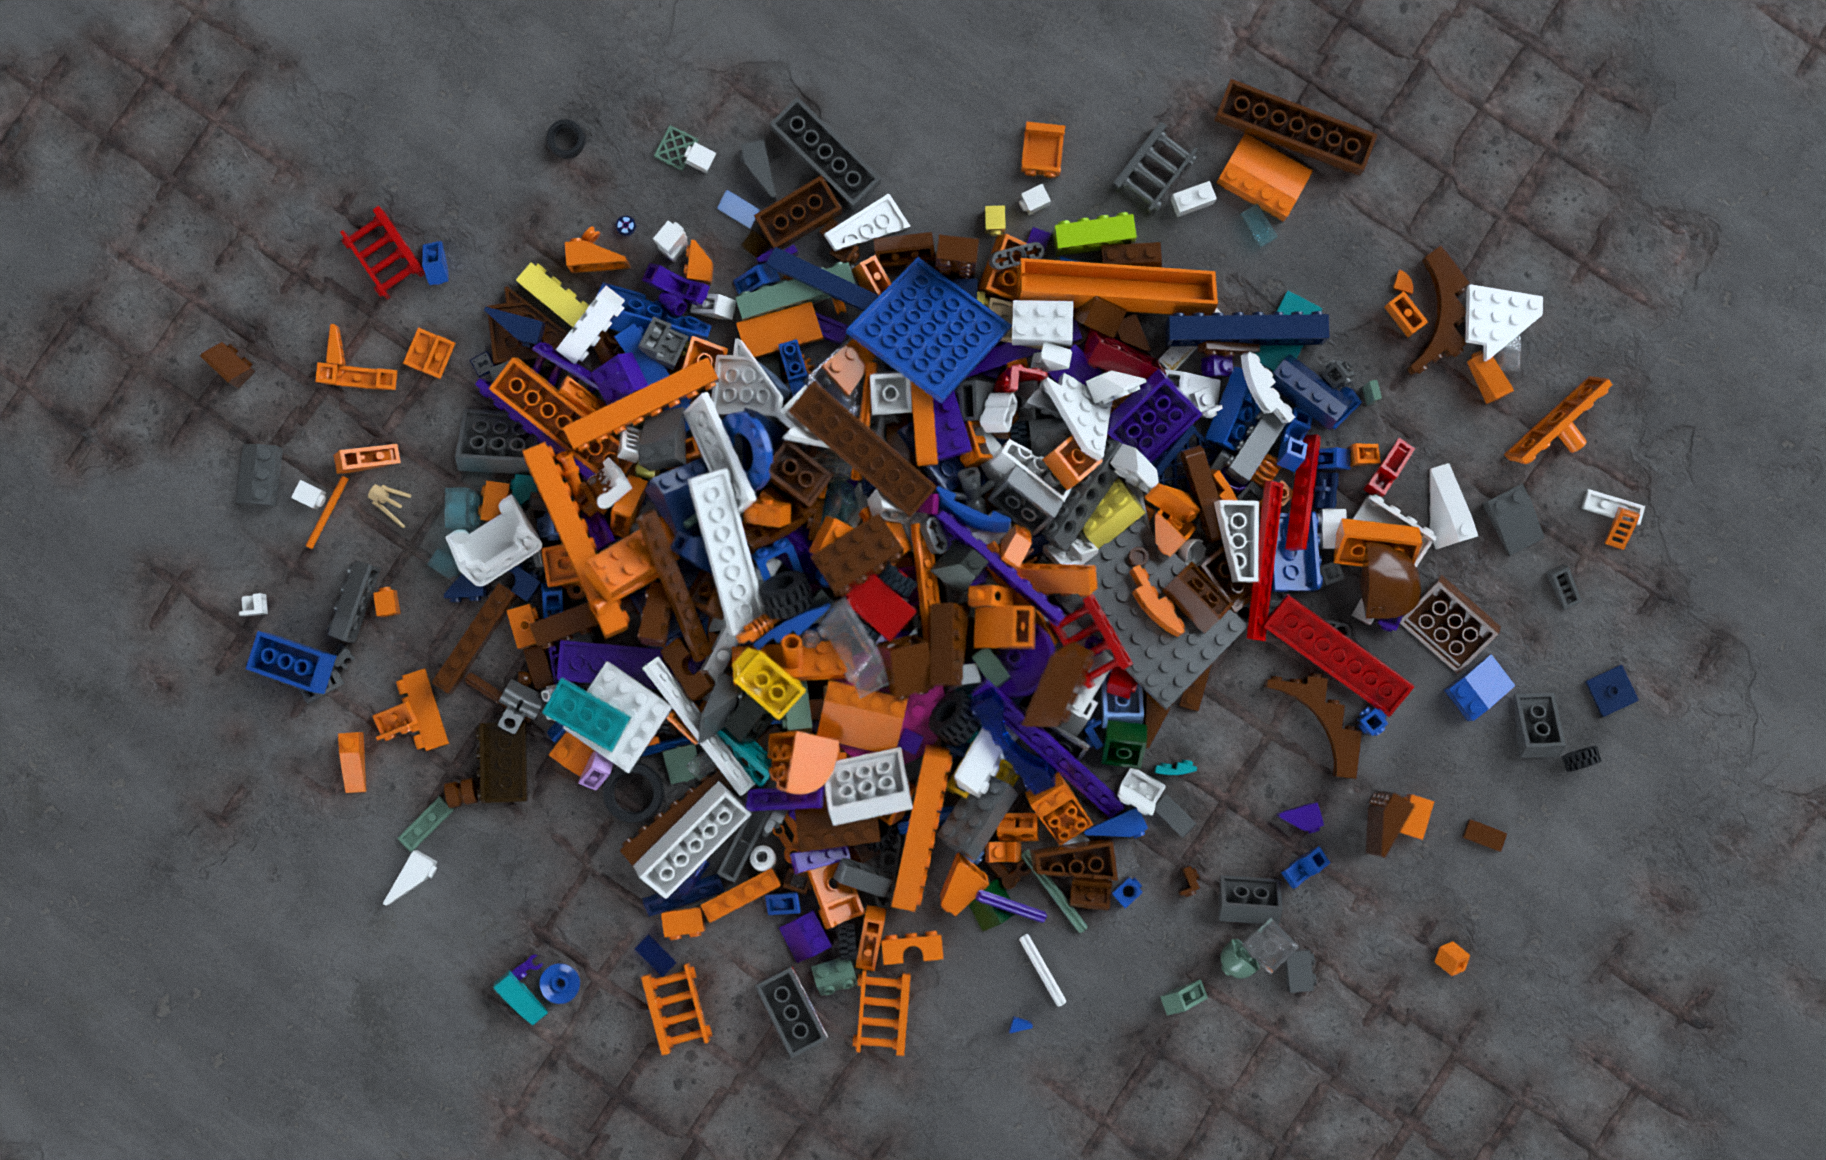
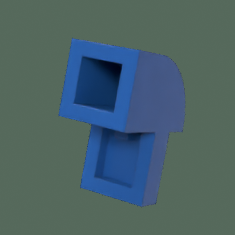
M1316 847L1291 862L1290 866L1281 873L1291 888L1294 889L1309 877L1322 871L1331 862L1322 849Z

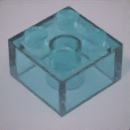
M445 488V528L451 531L457 529L466 531L476 530V526L480 524V517L476 514V506L480 504V497L476 491L471 488Z

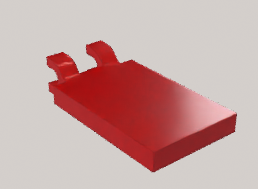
M874 573L868 577L869 579L860 586L857 584L851 588L852 590L847 594L848 598L845 603L891 642L916 614L917 610Z

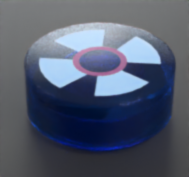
M621 216L616 222V229L621 235L630 236L636 230V223L630 216Z

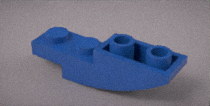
M797 339L778 344L793 397L805 385H810Z

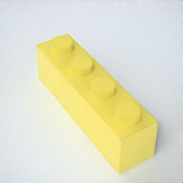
M530 263L516 281L573 328L586 312L589 305L585 301L580 303L576 300L577 295L569 288L565 291L560 286L562 283L554 276L548 277L545 274L547 270L540 264L535 266L533 263Z

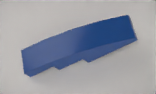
M825 603L787 618L756 640L753 646L760 650L772 638L779 643L791 631H794L799 636L826 612L831 605Z

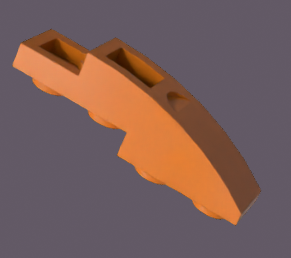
M1140 564L1133 567L1129 573L1137 586L1132 592L1137 603L1161 628L1176 637L1181 636L1185 632V626L1181 618H1177L1172 601L1168 600L1166 596L1158 599V591L1148 581L1149 575L1145 568L1142 569Z

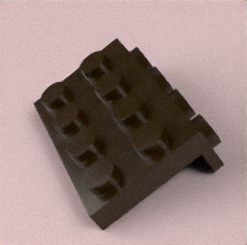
M505 722L510 727L516 725L515 722ZM526 722L521 723L515 734L500 728L498 723H480L479 727L476 728V738L480 742V747H477L476 750L477 759H480V767H477V779H480V787L477 788L478 799H481V803L527 802Z

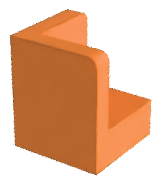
M1450 942L1439 947L1435 963L1449 975L1454 976L1465 971L1470 954L1455 942Z

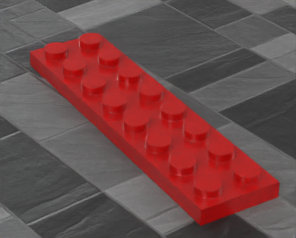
M1289 594L1284 597L1263 624L1264 628L1374 707L1380 708L1388 717L1394 713L1415 688L1404 677Z

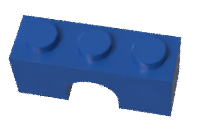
M1296 406L1292 410L1295 418L1291 422L1286 423L1283 428L1277 459L1278 466L1293 472L1305 460L1308 444L1304 443L1303 440L1310 430L1312 416Z

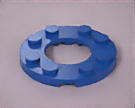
M748 412L731 413L722 420V425L730 438L732 446L735 444L734 437L737 433L743 434L749 440L753 450V464L748 472L745 470L744 472L753 491H758L767 484L771 476L769 469L770 464L773 463V454L768 434L757 418L753 419L749 416Z

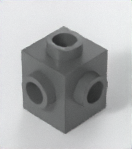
M1344 360L1331 361L1326 366L1327 369L1322 373L1325 381L1333 389L1345 388L1352 382L1351 378L1355 375L1352 371V365Z

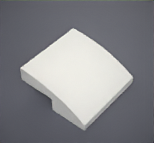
M1081 531L1067 551L1056 548L1051 543L1043 545V553L1054 564L1083 565L1099 551Z

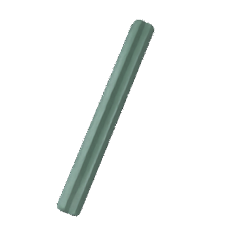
M1025 850L1021 854L1023 860L1079 933L1085 931L1088 928L1076 910L1069 906V901L1050 876L1037 874L1033 871L1030 850Z

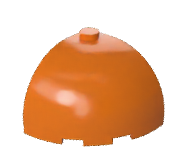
M798 731L770 733L768 758L771 759L772 768H769L771 779L777 783L776 787L781 791L795 794L810 793L822 787L834 770L840 751L839 741Z

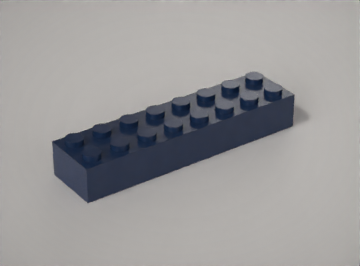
M1300 311L1292 312L1291 315H1283V312H1272L1271 315H1264L1263 312H1253L1252 315H1244L1243 312L1224 315L1222 312L1212 313V316H1204V313H1192V316H1184V313H1173L1165 323L1166 347H1197L1198 344L1205 341L1260 344V346L1323 345L1329 339V314H1323L1322 311H1314L1309 315H1303V312Z

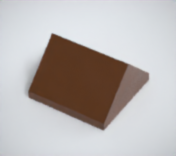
M1095 296L1073 311V319L1114 338L1126 314V310Z

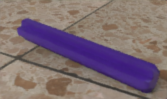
M978 890L975 896L979 902L1041 923L1045 922L1047 918L1045 911L984 890Z

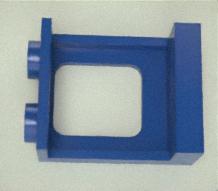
M787 538L780 539L766 548H759L750 555L756 562L763 582L771 578L766 565L767 561L782 553H787L794 571L803 572L793 544Z

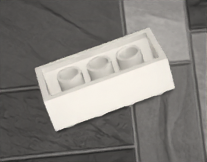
M992 712L954 776L959 788L980 798L982 793L985 794L990 786L988 782L992 776L995 777L997 775L1000 761L1006 759L1011 742L1014 743L1018 738V735Z

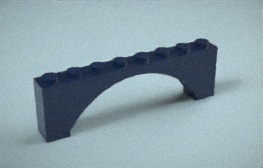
M745 407L743 412H748L749 416L753 419L757 418L765 428L773 451L780 440L784 439L783 437L787 432L758 411ZM741 434L743 446L742 468L748 472L753 464V450L749 440ZM744 511L740 514L741 520L744 516ZM701 528L686 533L678 531L670 546L672 552L699 569L713 574Z

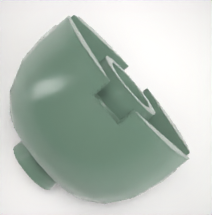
M1238 939L1229 941L1220 953L1223 965L1221 968L1227 976L1231 975L1234 978L1245 979L1258 971L1260 966L1256 957L1251 958L1249 955L1251 950Z

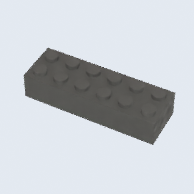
M798 96L770 123L771 130L818 177L822 175L827 185L853 211L881 184V178Z

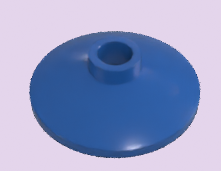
M558 963L549 966L540 978V990L543 996L555 1004H564L571 1001L577 995L580 988V979L577 972L567 964ZM559 979H562L564 981V986L561 987L558 985L557 982Z

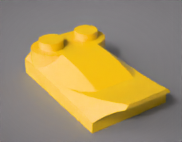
M747 648L732 664L734 670L733 681L778 720L806 692V689L799 680L791 677L761 650Z

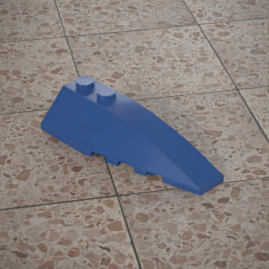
M602 283L598 294L605 286H608L625 300L622 304L624 307L618 317L613 315L610 319L612 324L609 329L622 332L634 323L636 327L641 326L644 332H646L652 318L656 317L672 324V330L689 336L688 341H690L691 336L707 340L712 325L690 315L687 317L672 315L659 301L655 300L652 302L646 299V295Z

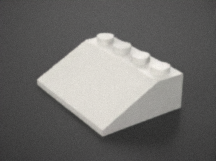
M901 747L838 760L830 778L825 783L828 810L833 826L913 809Z

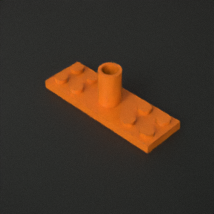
M1589 376L1504 454L1505 457L1510 461L1522 464L1531 463L1541 450H1545L1550 446V442L1556 436L1560 438L1571 453L1584 447L1587 440L1574 425L1573 421L1584 411L1589 410L1598 398L1608 393V389L1613 385L1611 381L1606 378Z
M789 634L782 639V644L764 645L760 649L791 677L799 681L855 678L852 639L802 642L798 635ZM754 646L732 647V664L747 648L757 649Z

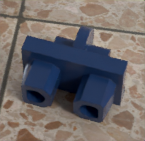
M1318 472L1317 485L1314 487V491H1316L1315 508L1335 509L1339 483L1338 473Z

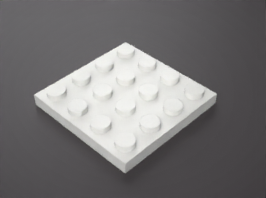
M607 661L587 692L632 717L612 753L565 726L563 729L627 773H630L673 708L666 700Z

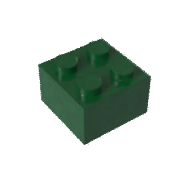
M1108 720L1103 739L1104 746H1102L1101 764L1141 769L1147 745V725Z

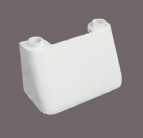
M512 494L499 503L501 514L470 534L466 530L457 529L445 537L459 571L476 586L487 585L542 548V542Z

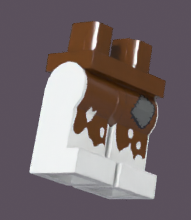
M609 457L603 462L605 467L598 474L591 476L587 483L584 481L580 484L583 491L576 496L579 503L583 505V511L590 517L597 511L604 514L607 511L606 508L612 506L632 489L621 468Z

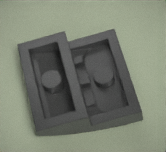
M653 317L638 348L656 362L674 370L689 336L672 330V324Z

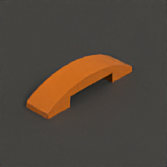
M317 362L315 382L353 388L396 390L398 370L369 369Z

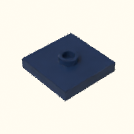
M1622 664L1585 681L1601 717H1605L1639 701Z

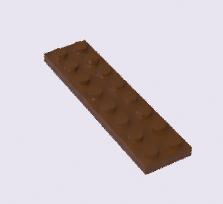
M813 381L789 408L788 412L908 516L912 517L937 488L935 484L817 382Z

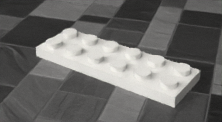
M708 392L702 393L683 414L709 472L727 468L740 515L757 499L733 449L730 438L717 414L713 401Z

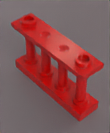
M377 206L373 209L376 215L373 217L374 220L350 236L344 230L340 231L343 236L341 241L347 249H352L376 284L374 289L378 295L390 299L391 296L387 292L388 289L410 274L414 275L416 273L419 277L425 275V272L384 210ZM384 226L387 232L384 233L383 237L361 252L357 249L354 242L376 227ZM394 241L398 246L395 249L396 251L371 268L365 258L388 242L392 243ZM405 257L409 262L406 265L407 267L382 284L376 274L399 258L403 259Z
M1094 594L1082 599L1084 602L1083 607L1064 617L1057 627L1053 623H1049L1051 631L1057 634L1064 647L1072 642L1077 643L1096 631H1101L1104 637L1103 642L1089 650L1095 652V656L1106 649H1111L1114 657L1113 660L1090 673L1086 672L1085 677L1087 679L1084 687L1087 686L1088 689L1096 685L1093 680L1117 666L1124 670L1133 664ZM1085 614H1091L1094 619L1093 624L1068 637L1063 627Z

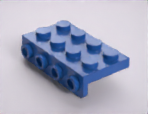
M1311 512L1306 550L1295 551L1285 549L1290 513H1280L1272 580L1273 592H1315L1323 584V577L1320 575L1322 560L1318 549L1320 538L1317 534L1319 519L1316 517V512Z

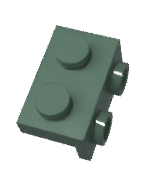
M840 957L811 967L816 987L821 996L831 995L841 989H850L858 984L851 960H841Z

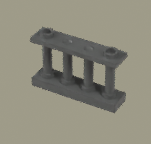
M1161 121L1112 186L1117 192L1121 187L1127 188L1150 205L1146 212L1148 215L1152 211L1157 212L1163 204L1160 200L1186 166H1192L1198 158L1196 156L1198 151L1196 147L1189 153L1167 137V133L1164 132L1167 126ZM1156 142H1162L1185 159L1179 169L1154 151L1153 146ZM1144 157H1150L1173 174V177L1167 184L1143 167L1141 161ZM1133 172L1136 174L1138 172L1162 190L1156 199L1131 182L1129 177Z

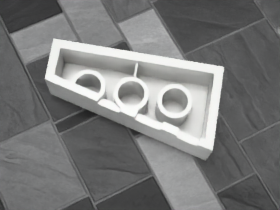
M605 286L556 350L573 364H576L578 360L582 362L589 354L586 351L590 345L594 347L600 340L598 334L602 330L606 332L611 326L612 322L610 319L613 315L618 317L624 309L622 304L625 300L608 286Z

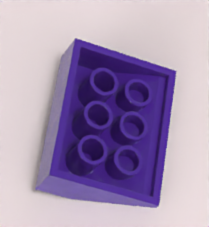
M1159 368L1146 380V383L1140 386V390L1133 392L1110 414L1107 434L1114 440L1136 448L1150 463L1203 415Z

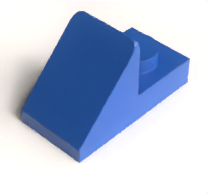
M796 891L765 895L768 915L801 913L798 893Z

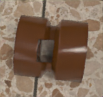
M474 778L463 779L460 783L454 781L444 784L445 798L449 808L462 806V803L466 805L478 803L477 786Z

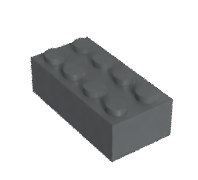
M993 776L988 782L990 786L985 794L982 793L980 798L969 794L967 799L964 797L960 798L936 835L946 846L974 861L977 860L1019 795L1010 784Z

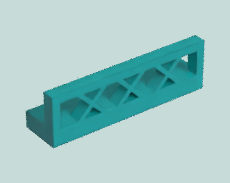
M725 727L717 732V735L725 745L728 744L733 748V752H731L741 764L752 781L762 789L771 777L769 768H772L771 759L768 758V752L755 741L740 742ZM741 758L746 759L747 762H748V765H745V764L742 762V759H741ZM756 771H759L761 774L765 776L763 780L759 776H757Z

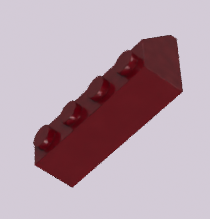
M1090 328L1083 355L1087 360V364L1096 369L1100 367L1104 369L1105 373L1115 371L1145 378L1146 380L1158 368L1166 375L1165 370L1156 358Z

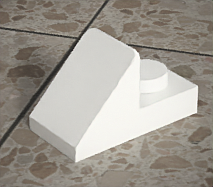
M1044 342L1042 352L1033 354L1031 368H1040L1045 372L1068 369L1072 351L1049 342Z

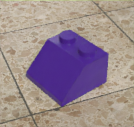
M815 909L779 927L797 963L813 957L833 945Z

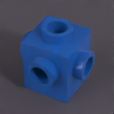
M1366 707L1359 713L1360 717L1356 719L1359 722L1357 726L1364 735L1367 733L1371 736H1378L1385 730L1384 727L1388 725V722L1385 720L1387 717L1380 708ZM1372 717L1373 723L1369 725L1367 720Z

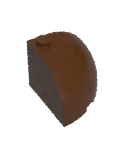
M1366 542L1360 581L1366 619L1396 618L1411 612L1418 605L1421 597V583L1417 567L1412 563L1411 558L1402 551L1393 550L1391 546L1386 544Z

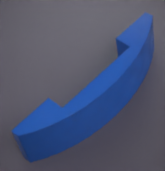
M938 486L936 494H939L938 506L946 513H951L957 521L982 531L1008 532L1012 518L993 511L991 516L983 514L956 502L957 494Z

